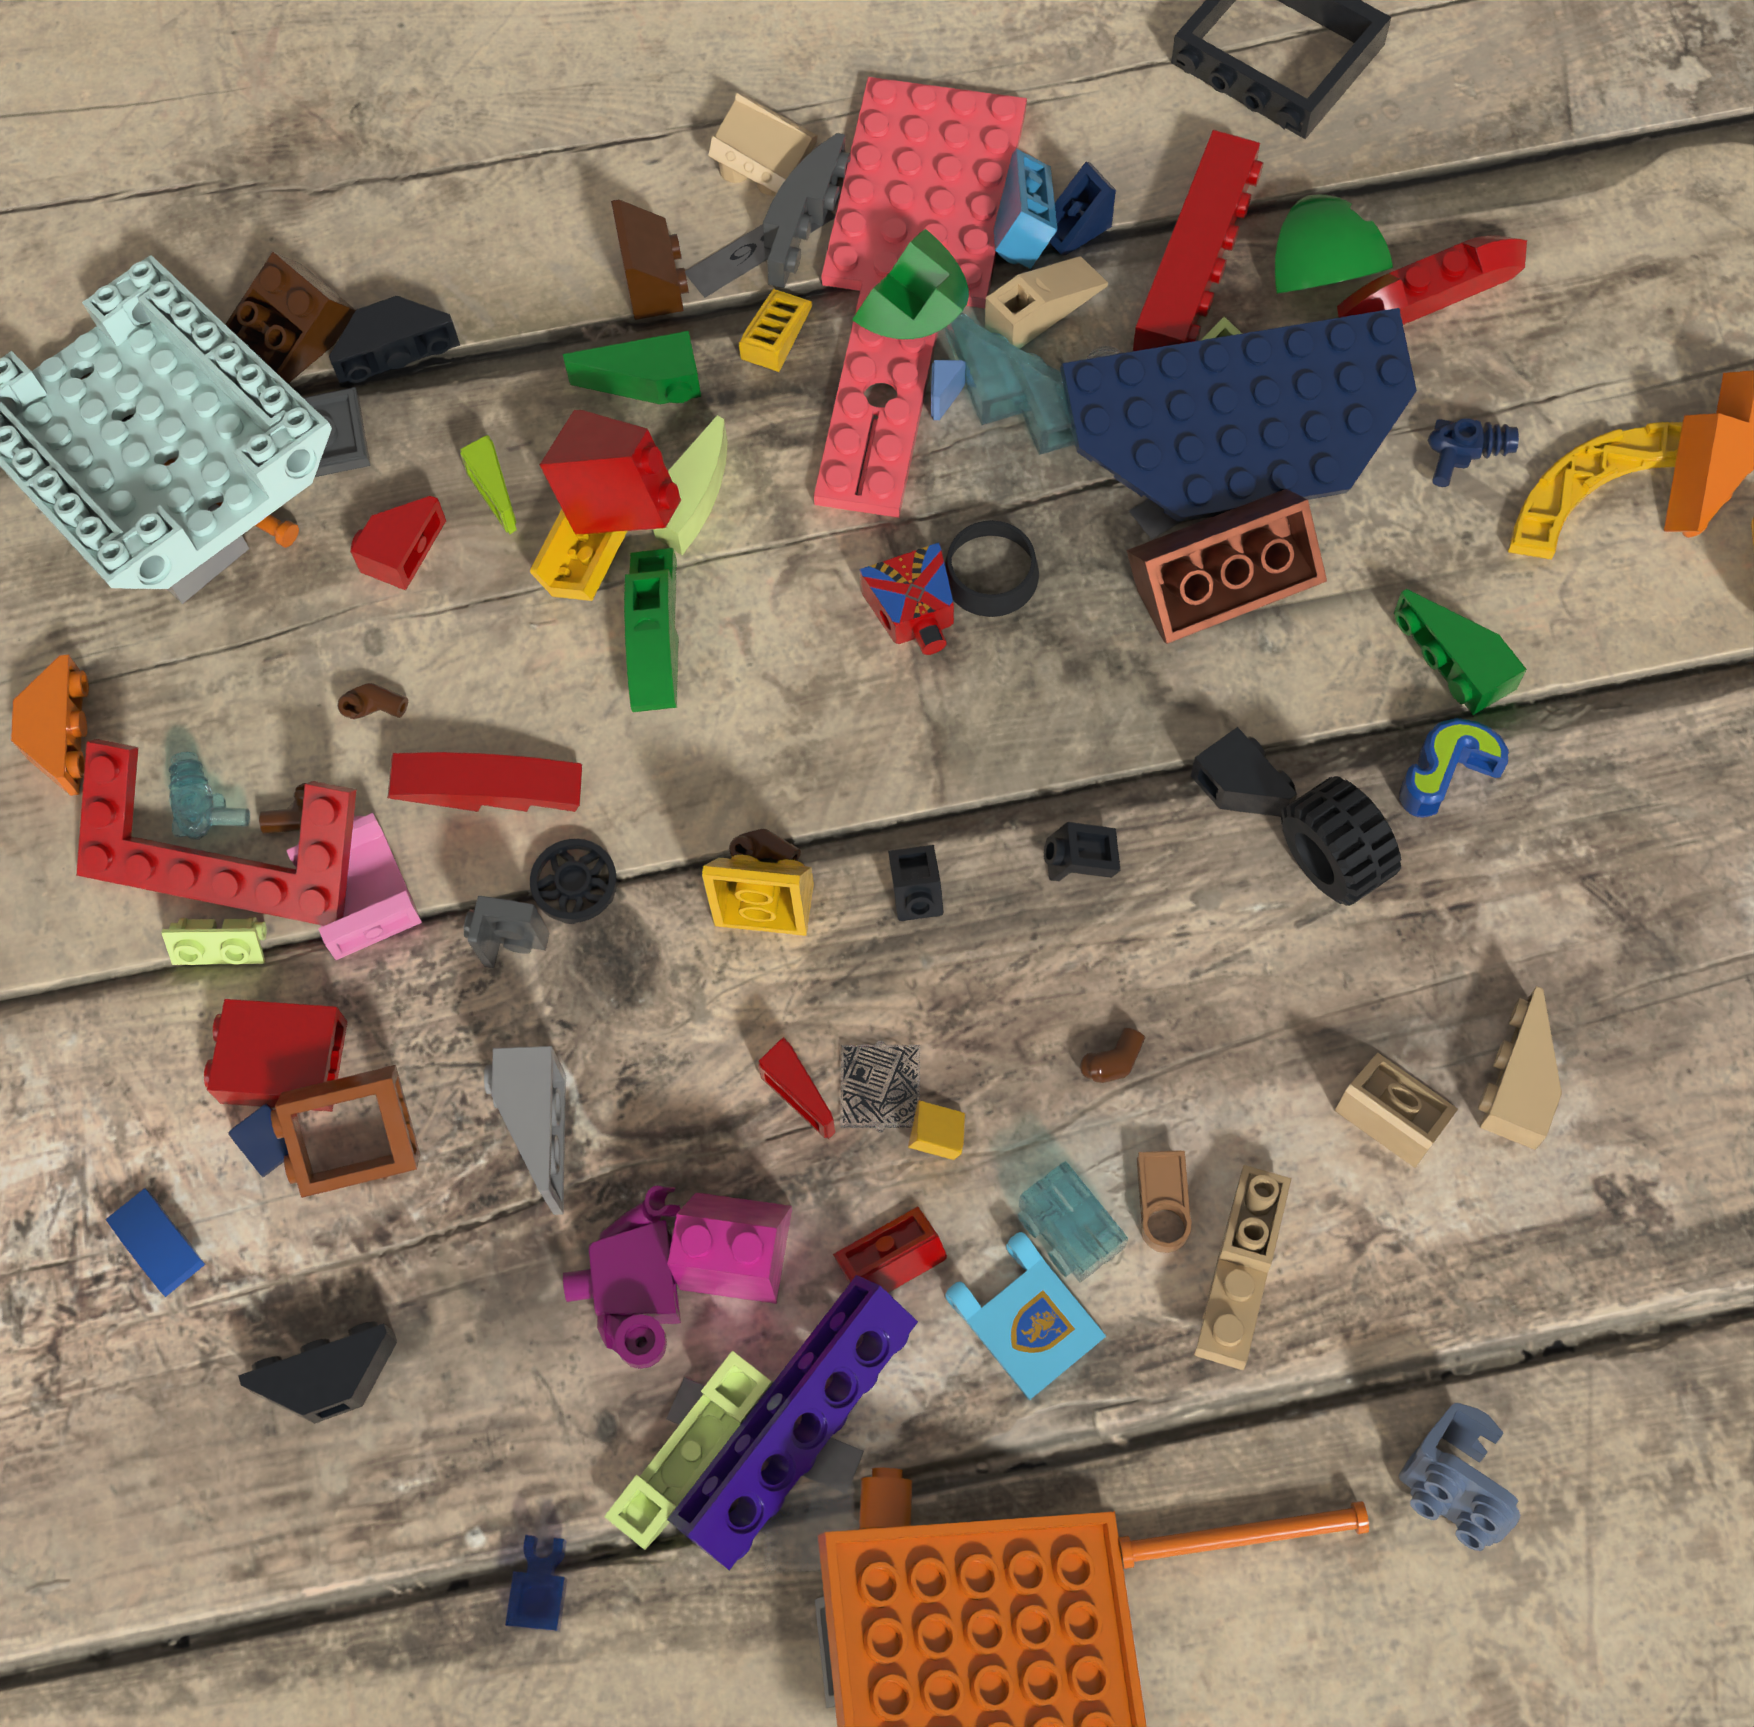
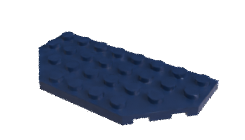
M1399 308L1062 363L1060 367L1076 452L1090 462L1093 460L1114 474L1113 478L1141 497L1144 495L1165 509L1164 513L1177 522L1219 515L1284 489H1288L1308 500L1347 493L1417 392Z

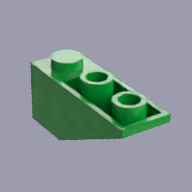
M1408 589L1401 592L1394 610L1397 625L1404 634L1411 635L1421 648L1426 663L1432 669H1437L1448 682L1450 693L1458 703L1465 704L1474 715L1517 690L1527 669L1499 634Z

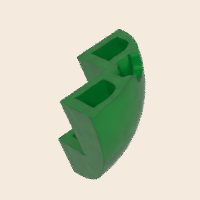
M1322 194L1303 197L1288 212L1279 233L1275 255L1277 294L1342 282L1392 269V258L1383 235L1373 221H1365L1350 208L1352 203L1347 200Z
M924 229L910 241L890 273L871 290L852 320L873 333L894 339H916L932 335L952 323L966 307L969 298L966 278L951 253L935 236Z

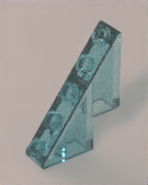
M960 313L952 323L945 327V335L955 360H962L966 363L965 385L981 425L1023 414L1039 455L1075 445L1061 372L1047 365L1038 355L1026 353L1010 344L1001 334L991 333L975 324L964 313Z

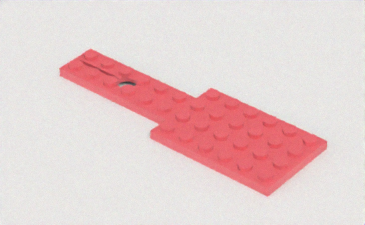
M868 77L851 147V160L847 165L821 275L822 285L860 291L856 314L871 290L890 273L910 241L926 229L944 245L960 266L969 289V298L966 306L985 309L986 297L989 295L997 256L994 244V225L1011 157L1015 149L1019 148L1027 98ZM853 321L814 492V505L900 517L938 332L916 339H894L873 333ZM876 383L888 384L896 390L897 397L889 400L885 407H874L868 403L864 395L868 387ZM873 415H877L878 419H874L872 424Z

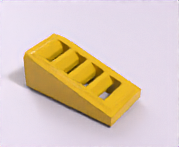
M773 289L739 342L741 359L780 372L812 308V301ZM778 304L795 309L796 311L793 313L778 308L777 306ZM775 315L787 319L789 321L788 323H785L773 319L772 316ZM769 326L781 330L782 332L779 334L767 330L766 327ZM761 337L775 341V343L770 344L761 341L760 339Z

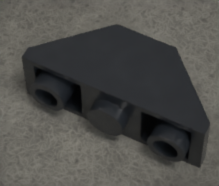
M394 296L357 309L330 353L329 358L342 387L351 383L365 381L371 376L391 369L403 368L411 362L431 355L443 354L451 348L460 346V342L450 314L400 296Z
M375 1321L362 1323L351 1328L348 1331L349 1336L333 1342H330L329 1339L315 1340L303 1345L300 1348V1354L283 1360L281 1356H273L255 1362L252 1365V1371L238 1375L240 1385L253 1394L315 1424L364 1405L396 1346L397 1339L395 1333L384 1323L380 1325Z

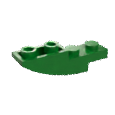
M673 548L630 553L629 574H625L624 621L627 676L632 712L677 708L679 637L675 628L677 558Z

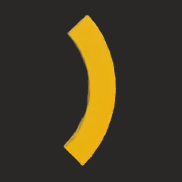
M1683 422L1647 423L1646 427L1625 431L1616 429L1590 439L1561 457L1542 475L1537 485L1526 498L1514 525L1508 552L1552 560L1563 524L1574 508L1587 495L1603 484L1628 473L1645 469L1675 467Z

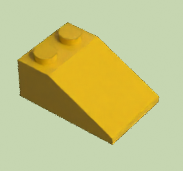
M734 855L731 859L717 858L703 866L702 877L715 926L807 936L814 887L812 867H805L803 863L789 859L780 860L777 863L759 862L758 859L748 855Z

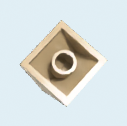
M1377 1052L1348 1086L1335 1112L1416 1168L1458 1108Z

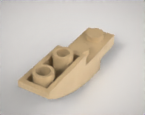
M1243 1165L1212 1278L1194 1356L1244 1370L1292 1178Z

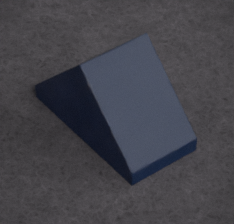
M1086 161L1055 202L1057 231L1049 242L1061 255L1066 256L1112 227L1116 189L1090 162Z

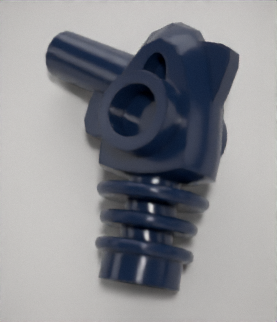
M1469 418L1460 419L1457 422L1438 419L1435 423L1434 431L1430 433L1427 440L1432 450L1440 454L1432 479L1433 484L1438 487L1449 486L1454 467L1468 468L1471 460L1480 459L1482 454L1484 458L1488 459L1491 452L1493 456H1498L1499 452L1502 456H1506L1508 453H1516L1519 443L1518 428L1509 427L1508 424H1503L1501 428L1499 424H1495L1492 428L1491 422H1486L1484 427H1482L1480 421Z

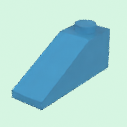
M1016 148L1011 157L994 225L995 251L1004 260L1012 264L1020 263L1031 269L1057 231L1051 166Z

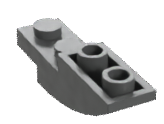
M836 133L809 153L790 173L774 197L763 221L764 247L771 249L767 259L769 285L785 288L789 274H796L800 264L801 249L799 245L801 239L808 240L812 223L823 225L828 210L835 211L840 193V186H837L840 177L845 178L847 165L851 160V154L845 152V134Z

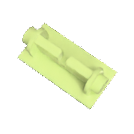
M249 917V919H224L222 929H216L215 919L180 918L178 923H171L169 929H162L161 932L172 965L265 964L259 940L266 939L267 928L266 923L258 922L256 917Z

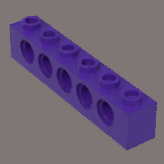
M856 1275L672 1512L667 1521L730 1571L736 1561L745 1556L750 1550L753 1539L768 1519L781 1509L786 1495L799 1478L813 1467L816 1456L831 1436L844 1426L848 1414L862 1395L873 1388L878 1380V1374L895 1353L905 1346L910 1332L918 1321L880 1285ZM864 1334L862 1343L856 1349L859 1337ZM833 1374L830 1385L825 1389L827 1379ZM802 1415L799 1426L793 1430L795 1421ZM771 1456L768 1466L761 1471L764 1461ZM739 1498L736 1508L729 1513L731 1504Z

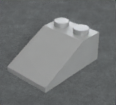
M552 1046L493 1048L492 1065H486L484 1070L486 1094H492L494 1107L498 1108L540 1194L554 1215H563L566 1074Z

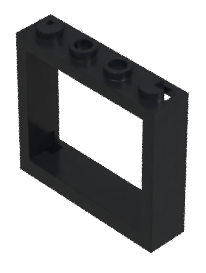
M1205 0L1175 34L1171 63L1183 69L1185 73L1191 74L1211 85L1216 91L1225 93L1244 104L1249 110L1258 112L1274 121L1284 130L1288 129L1306 139L1384 47L1392 17L1361 0H1277L1354 43L1308 99L1203 40V37L1236 0Z

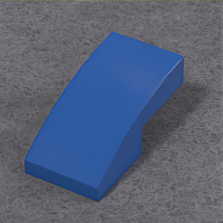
M146 1188L105 1219L135 1261L165 1297L206 1265L186 1236L174 1225L156 1198Z

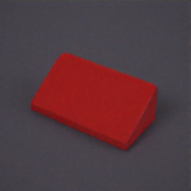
M918 1206L833 1254L849 1284L858 1275L880 1285L888 1293L947 1259L938 1234Z

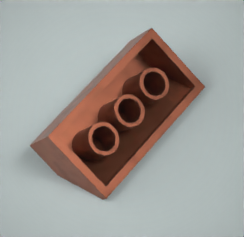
M1288 489L1126 550L1137 591L1163 641L1167 644L1327 582L1309 501Z

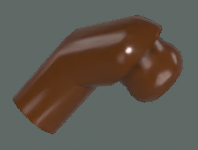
M366 683L343 694L339 698L337 706L341 715L350 719L362 718L379 710L401 718L406 712L408 698L376 684Z
M306 783L296 787L294 793L295 800L287 809L260 812L259 822L263 834L299 831L301 829Z
M767 829L743 833L733 838L729 846L731 856L748 855L758 859V861L772 858L776 862L785 859L798 861L801 854L800 849Z
M1124 1028L1115 1049L1097 1054L1093 1052L1087 1053L1082 1058L1080 1063L1081 1073L1084 1077L1093 1079L1096 1083H1106L1125 1078L1132 1071L1145 1036L1137 1030Z

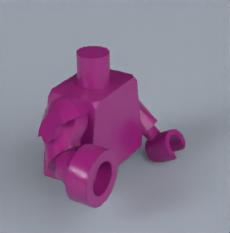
M653 1186L648 1190L644 1201L625 1212L603 1230L598 1241L589 1244L591 1269L563 1273V1288L566 1302L593 1298L595 1313L598 1316L597 1329L604 1345L618 1353L621 1359L630 1367L638 1369L649 1368L655 1365L665 1354L667 1338L660 1324L681 1323L677 1283L667 1264L672 1241L671 1231L666 1220L659 1221L661 1216L675 1217L681 1210L680 1205L669 1204L665 1206V1198L669 1193L675 1191L674 1187Z

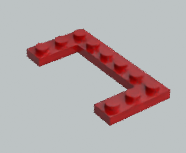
M100 739L87 741L76 876L322 926L344 917L357 789L316 781L305 784L297 869L132 837L139 747Z

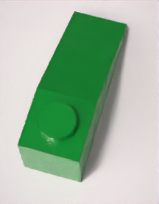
M689 331L563 354L569 383L572 386L659 405L684 403L690 399L701 397Z

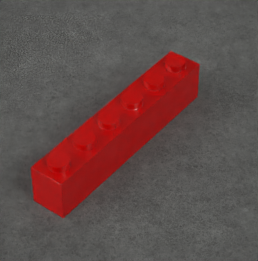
M1212 130L1136 324L1133 351L1198 341L1201 326L1196 324L1199 316H1208L1214 297V292L1209 291L1212 282L1216 284L1221 282L1227 259L1222 258L1225 250L1232 251L1239 232V226L1234 224L1237 217L1245 218L1252 194L1247 193L1249 185L1257 186L1262 173L1264 162L1257 160L1260 148L1259 142Z

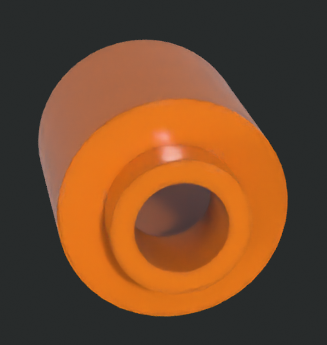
M872 1468V1477L861 1478L859 1529L911 1526L912 1480L902 1478V1469Z

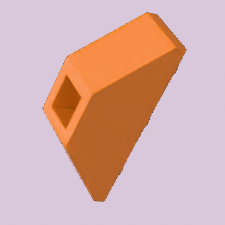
M68 654L59 655L13 699L11 741L27 760L70 796L80 795V778H84L85 757L81 751V737H86L87 720L85 713L82 711L83 697L88 696L89 684L85 671L80 670Z

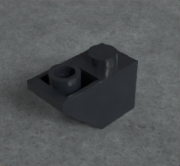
M1238 727L1201 752L1194 759L1191 777L1219 809L1281 817L1283 808L1296 800V788L1291 778L1284 771H1277L1266 759L1265 751L1260 743L1251 736L1247 738Z

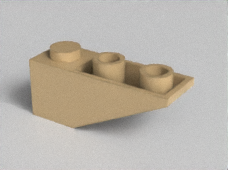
M1081 256L1018 274L986 297L985 328L1011 354H1014L1108 286V282Z
M1537 986L1527 1000L1519 998L1515 1004L1508 1023L1516 1027L1511 1042L1503 1040L1493 1067L1501 1069L1495 1085L1487 1083L1478 1105V1110L1485 1112L1480 1128L1534 1150L1547 1137L1562 1095L1544 991Z

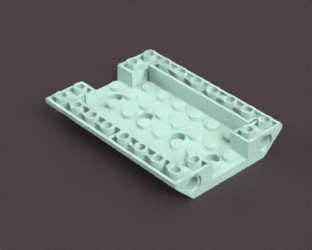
M150 255L141 262L134 264L124 274L108 285L99 288L95 294L84 300L82 303L96 324V327L79 336L73 343L53 357L43 361L33 371L12 351L0 358V467L110 588L169 589L313 483L332 429L329 422ZM92 373L89 377L81 380L84 375ZM134 414L131 419L122 422L125 417ZM178 457L172 464L164 465L168 460ZM223 502L216 510L208 511V508L213 504Z

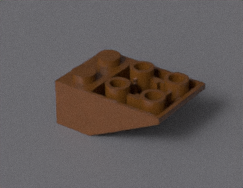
M272 252L225 325L289 384L334 346L356 310L302 264Z

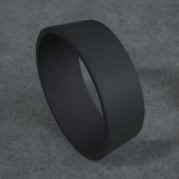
M981 521L964 528L951 542L945 560L953 601L962 609L979 616H1003L1020 609L1031 599L1039 581V568L1031 541L1020 529L1002 521ZM983 536H999L1020 545L1030 556L1031 566L1026 578L1014 589L1000 594H983L968 588L958 579L952 566L953 554L959 547L972 539Z

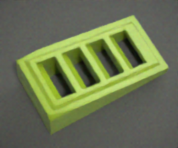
M486 435L461 448L460 455L466 474L505 532L511 534L517 531L516 519L494 443L490 436Z

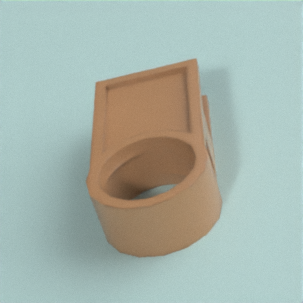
M1185 1151L1138 1152L1137 1171L1143 1240L1150 1248L1157 1252H1175L1184 1246L1190 1235L1192 1225ZM1157 1211H1172L1183 1221L1184 1233L1177 1241L1170 1243L1161 1242L1149 1232L1147 1225L1149 1217Z

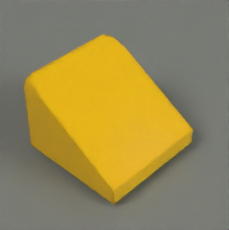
M919 1100L908 1148L955 1160L962 1154L965 1113Z

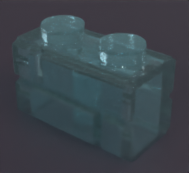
M1066 1161L1049 1172L1043 1179L1033 1184L1019 1197L1018 1206L1022 1211L1017 1216L1020 1222L1034 1238L1040 1234L1053 1249L1048 1253L1051 1261L1065 1277L1072 1273L1079 1282L1084 1281L1103 1264H1106L1123 1251L1127 1245L1128 1237Z

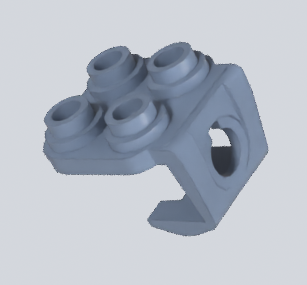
M1454 1403L1407 1460L1399 1473V1479L1411 1488L1410 1494L1412 1499L1410 1505L1419 1515L1430 1520H1437L1440 1515L1444 1516L1456 1524L1458 1529L1455 1535L1461 1543L1473 1550L1482 1551L1485 1546L1501 1542L1517 1525L1521 1516L1516 1507L1518 1499L1508 1490L1460 1458L1436 1448L1441 1438H1443L1480 1463L1487 1454V1450L1478 1440L1480 1435L1494 1444L1503 1435V1431L1485 1412L1461 1403Z

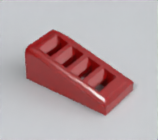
M783 1037L758 1061L761 1079L820 1135L830 1139L835 1134L832 1113L791 1044Z

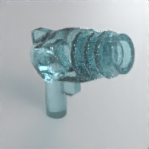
M181 752L170 758L171 765L168 769L171 774L169 802L173 813L172 832L175 837L187 836L190 839L200 840L208 834L212 825H249L250 811L248 808H226V800L223 795L212 793L211 786L208 785V779L204 776V771L202 770L203 765L198 760L196 753Z

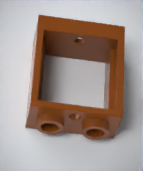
M396 1065L281 1092L275 1105L276 1109L271 1110V1122L277 1139L284 1138L289 1154L284 1156V1167L290 1184L297 1183L301 1198L417 1170L420 1151ZM376 1094L392 1154L313 1174L297 1113Z

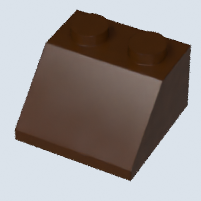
M620 199L611 201L634 319L638 320L684 311L681 294L689 293L684 267L676 269L674 260L682 259L677 234L669 235L666 218Z

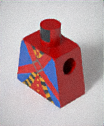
M939 542L860 569V584L863 597L894 643L902 644L916 639L924 655L935 654L945 648L947 642L942 629L954 624V604Z

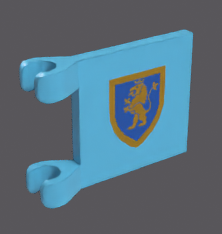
M1018 1232L1009 1239L1006 1250L1026 1271L982 1308L966 1285L960 1281L948 1288L945 1297L952 1308L964 1319L1030 1401L1102 1341L1106 1335L1044 1261L1026 1234Z

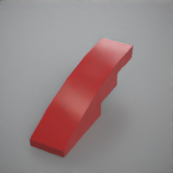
M393 753L391 756L387 798L478 812L482 805L527 812L531 805L576 812L580 806L582 764L535 757L485 753Z

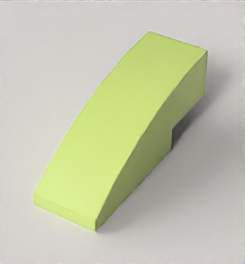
M718 415L668 471L673 483L678 487L681 502L666 528L653 529L657 540L673 548L680 555L685 553L699 534L712 511L721 487L726 466L728 441L725 421Z

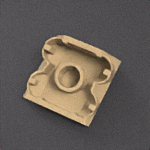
M736 93L735 101L716 135L712 136L708 156L719 162L720 175L724 180L732 183H741L749 178L757 183V188L761 193L776 196L790 173L812 152L818 135L747 96Z

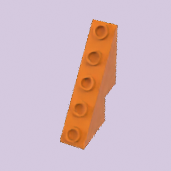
M1754 370L1723 373L1716 413L1684 415L1664 526L1665 532H1682L1688 538L1702 533L1723 504L1731 499L1733 492L1744 478L1754 470Z

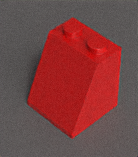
M574 410L539 464L575 535L666 528L681 502L678 487L673 483L663 462L662 453L656 447L647 428L585 410Z

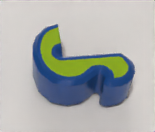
M1454 718L1438 723L1426 736L1420 750L1418 765L1412 764L1407 770L1399 792V800L1402 807L1415 817L1423 818L1437 814L1458 762L1466 768L1493 778H1500L1508 764V747L1498 733L1479 722Z

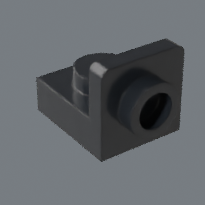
M1066 822L1046 839L1044 860L1048 864L1049 880L1059 882L1070 873L1112 878L1120 872L1116 828Z
M934 845L888 851L898 920L908 921L943 915L941 881Z

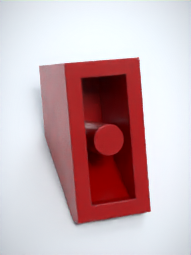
M427 496L372 515L364 529L357 531L351 544L350 552L360 573L406 591L446 522L439 499Z

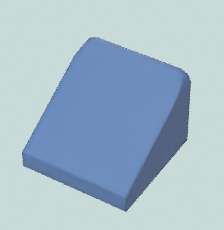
M934 360V363H932L931 417H933V420H940L965 385V361Z

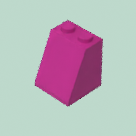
M695 1193L676 1214L667 1263L679 1289L777 1304L792 1206Z

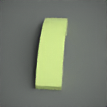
M731 1351L701 1390L703 1395L640 1477L636 1475L604 1517L645 1550L670 1523L667 1521L669 1516L773 1382L734 1351Z

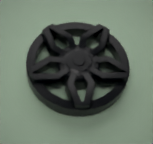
M566 839L549 846L538 856L530 874V889L536 904L546 915L566 924H575L596 917L611 904L617 889V873L611 857L602 847L584 839ZM580 849L590 853L580 857L579 861H575V858L567 850ZM559 854L567 862L559 866L556 855ZM599 858L594 868L589 870L586 865ZM550 860L555 875L549 874L539 880L543 867ZM605 864L609 872L608 885L600 878H594L599 876ZM552 884L556 885V889L553 891H540ZM592 887H597L604 892V895L591 894L590 890ZM583 897L591 903H596L582 911L584 906ZM559 898L560 911L548 905L543 899L556 900ZM576 900L573 911L568 912V901Z

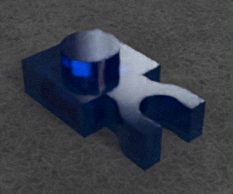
M525 1535L523 1551L528 1563L527 1573L513 1571L505 1626L560 1632L567 1578L554 1575L555 1569L565 1555L567 1543L565 1539L554 1538L552 1553L546 1558H539L536 1554L538 1538L532 1535Z

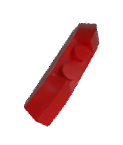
M1486 235L1454 245L1387 273L1364 285L1337 306L1338 318L1399 308L1402 323L1405 325L1513 279L1525 268L1527 240L1499 235Z

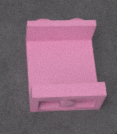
M373 813L367 816H355L353 820L344 917L325 926L321 925V928H318L325 946L335 960L422 923L385 834ZM299 842L297 846L286 850L296 869Z

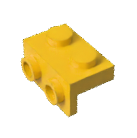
M561 509L530 572L552 597L592 601L627 531L575 535L566 515Z

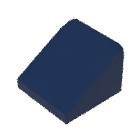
M268 1104L261 1106L228 1132L234 1143L262 1177H265L284 1162V1156L289 1155L284 1138L277 1139L271 1122V1110L273 1109Z

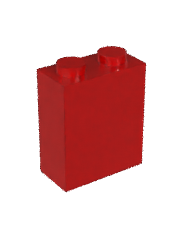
M224 999L222 1014H217L213 1023V1039L216 1045L213 1059H209L205 1065V1087L220 1104L258 1107L268 1104L270 1107L275 1108L281 1092L338 1079L348 1021L336 1006ZM333 1105L325 1106V1107H321V1108H317V1109H313V1110H314V1111H328V1112H332V1111H333Z

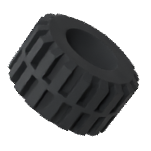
M1338 776L1329 777L1281 811L1282 830L1296 862L1319 890L1339 904L1350 906L1397 875L1401 869V854L1387 820L1372 800L1346 779L1344 780Z

